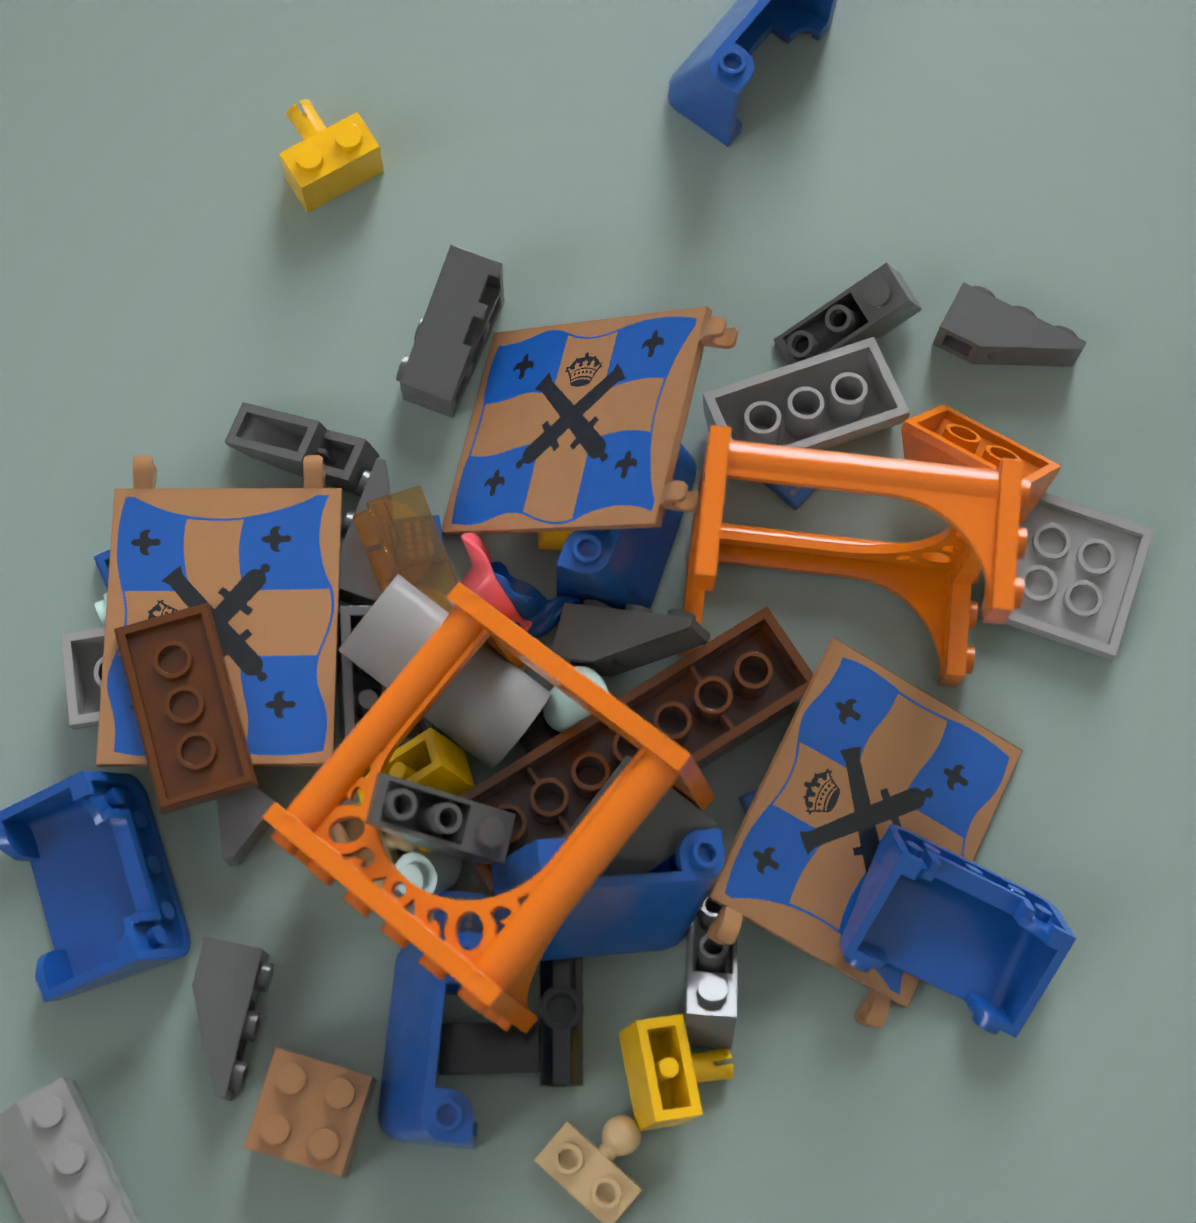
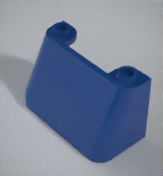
M737 0L672 75L668 89L670 105L684 117L729 147L742 130L743 123L737 118L741 92L750 83L754 74V61L751 55L771 32L788 44L795 35L800 33H812V37L819 41L832 25L837 0Z
M681 443L672 481H682L688 485L687 491H692L697 466L693 456ZM665 509L662 526L656 528L610 529L609 533L600 530L574 531L566 539L556 565V597L563 595L574 596L580 599V605H583L584 600L590 599L603 602L615 609L624 610L628 604L640 605L650 609L684 512Z
M81 771L0 811V849L14 860L30 861L55 949L41 955L36 965L35 980L44 1002L60 1001L168 964L188 954L191 946L190 934L149 796L145 787L134 775L128 773Z
M890 824L879 842L839 945L844 960L854 968L863 972H869L871 968L883 969L884 965L888 963L964 1000L972 1013H974L972 1016L973 1022L983 1030L992 1034H998L1000 1030L1017 1038L1077 938L1058 909L1042 896L903 827Z
M721 829L696 830L686 834L679 840L676 853L646 874L598 877L562 923L540 961L662 951L678 945L685 938L724 865L725 852ZM567 839L535 840L506 856L505 863L492 864L495 896L509 892L530 880L543 869ZM527 898L520 901L521 905ZM502 908L497 910L499 932L504 927L500 921L511 914V911Z
M458 933L459 942L465 950L475 949L483 937L482 933ZM409 943L405 949L402 948L398 953L395 962L378 1122L383 1133L395 1141L476 1149L478 1123L474 1122V1110L469 1099L460 1091L435 1087L445 995L458 996L457 992L463 985L450 974L443 981L439 980L418 962L424 953L414 944Z

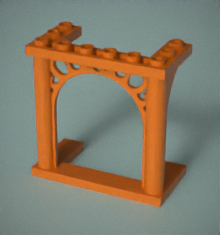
M710 425L698 492L701 493L700 500L692 520L683 611L695 615L696 621L702 625L705 591H713L717 563L863 580L880 586L898 596L923 621L935 644L939 659V686L957 688L966 674H972L975 661V647L968 646L969 629H974L976 626L978 602L971 601L972 584H978L980 571L982 570L985 578L984 623L1004 625L1014 609H1020L1023 601L1024 579L1016 577L1017 559L1024 558L1027 545V529L1019 527L1020 510H1026L1030 496V480L1022 478L1023 460L1002 458L996 470L733 441L730 440L731 427ZM726 479L902 499L930 510L950 525L943 532L930 538L908 543H896L722 523ZM699 646L696 647V648H693V649H690V650H687V651L678 653V656H684V657H685V656H687L688 654H690V653H692L693 651H695L696 649H698Z
M458 582L446 597L454 607L451 613L288 808L284 809L277 802H274L262 818L276 829L270 838L289 854L305 864L306 868L329 887L335 880L346 887L349 891L344 895L343 899L366 918L372 911L383 918L386 922L380 930L403 949L410 942L420 949L424 954L418 962L441 981L450 974L463 985L457 992V995L467 1004L506 1032L513 1024L526 1034L539 1018L530 1011L527 1004L528 990L533 974L552 938L574 907L671 787L702 812L712 802L715 795L689 752L466 586ZM486 642L518 668L522 669L525 665L529 666L638 748L639 751L552 859L535 876L521 886L495 897L481 900H453L428 893L407 880L389 858L382 843L379 829L367 825L365 822L377 773H384L389 760L401 742L483 643ZM359 789L362 790L364 801L360 806L342 805L347 798L353 802L356 792ZM349 818L363 821L365 829L360 838L345 844L333 841L331 833L337 823ZM368 849L373 853L374 861L370 866L364 867L367 863L362 859L356 857L347 859L345 856H354ZM385 879L382 888L374 883L375 881ZM400 884H404L406 886L405 894L401 897H395V888ZM527 898L521 905L520 901ZM413 903L414 915H412L408 910H406ZM498 909H508L511 911V914L500 921L504 927L498 933L497 923L492 915ZM436 910H442L448 915L444 931L445 941L441 939L442 928L435 919H432L430 923V916ZM468 914L478 915L483 925L482 940L472 950L463 949L458 939L459 924Z

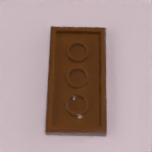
M209 602L115 628L114 632L161 814L165 815L259 787Z

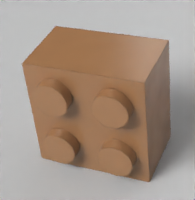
M275 1048L243 1148L347 1178L377 1079L371 1075Z

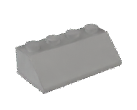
M62 1077L16 1101L0 1114V1170L24 1223H142L76 1081Z

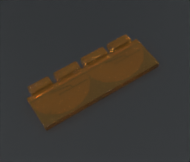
M421 486L367 501L368 509L353 515V520L364 548L379 544L383 546L382 549L368 554V559L380 590L385 591L394 578L400 574L450 614L454 607L446 597L457 585L458 580Z

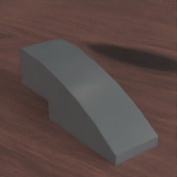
M245 402L242 403L225 439V443L229 447L303 477L304 457L320 455L323 458V464L326 469L325 485L333 488H342L343 491L357 494L358 484L365 470L372 471L376 458L380 457L366 439L327 430L317 420Z

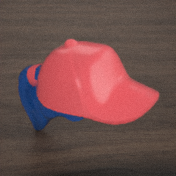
M475 533L461 535L472 564L461 580V584L535 639L547 634L560 621L564 603L581 604L579 598L570 595L547 600L534 586L511 576L507 567L502 562H494L486 543L480 536Z

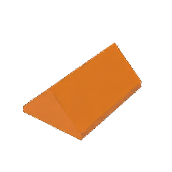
M945 404L905 420L901 428L905 460L996 470L1002 458L1023 460L1022 478L1030 480V496L1026 510H1020L1021 524L1026 520L1061 468L1059 464Z

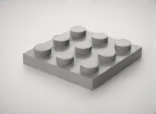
M1044 493L1023 524L1019 522L1020 528L1027 529L1025 555L1023 559H1017L1016 577L1024 579V595L1020 609H1014L1004 624L1112 661L1117 655L1154 529ZM984 596L978 611L980 616H983Z

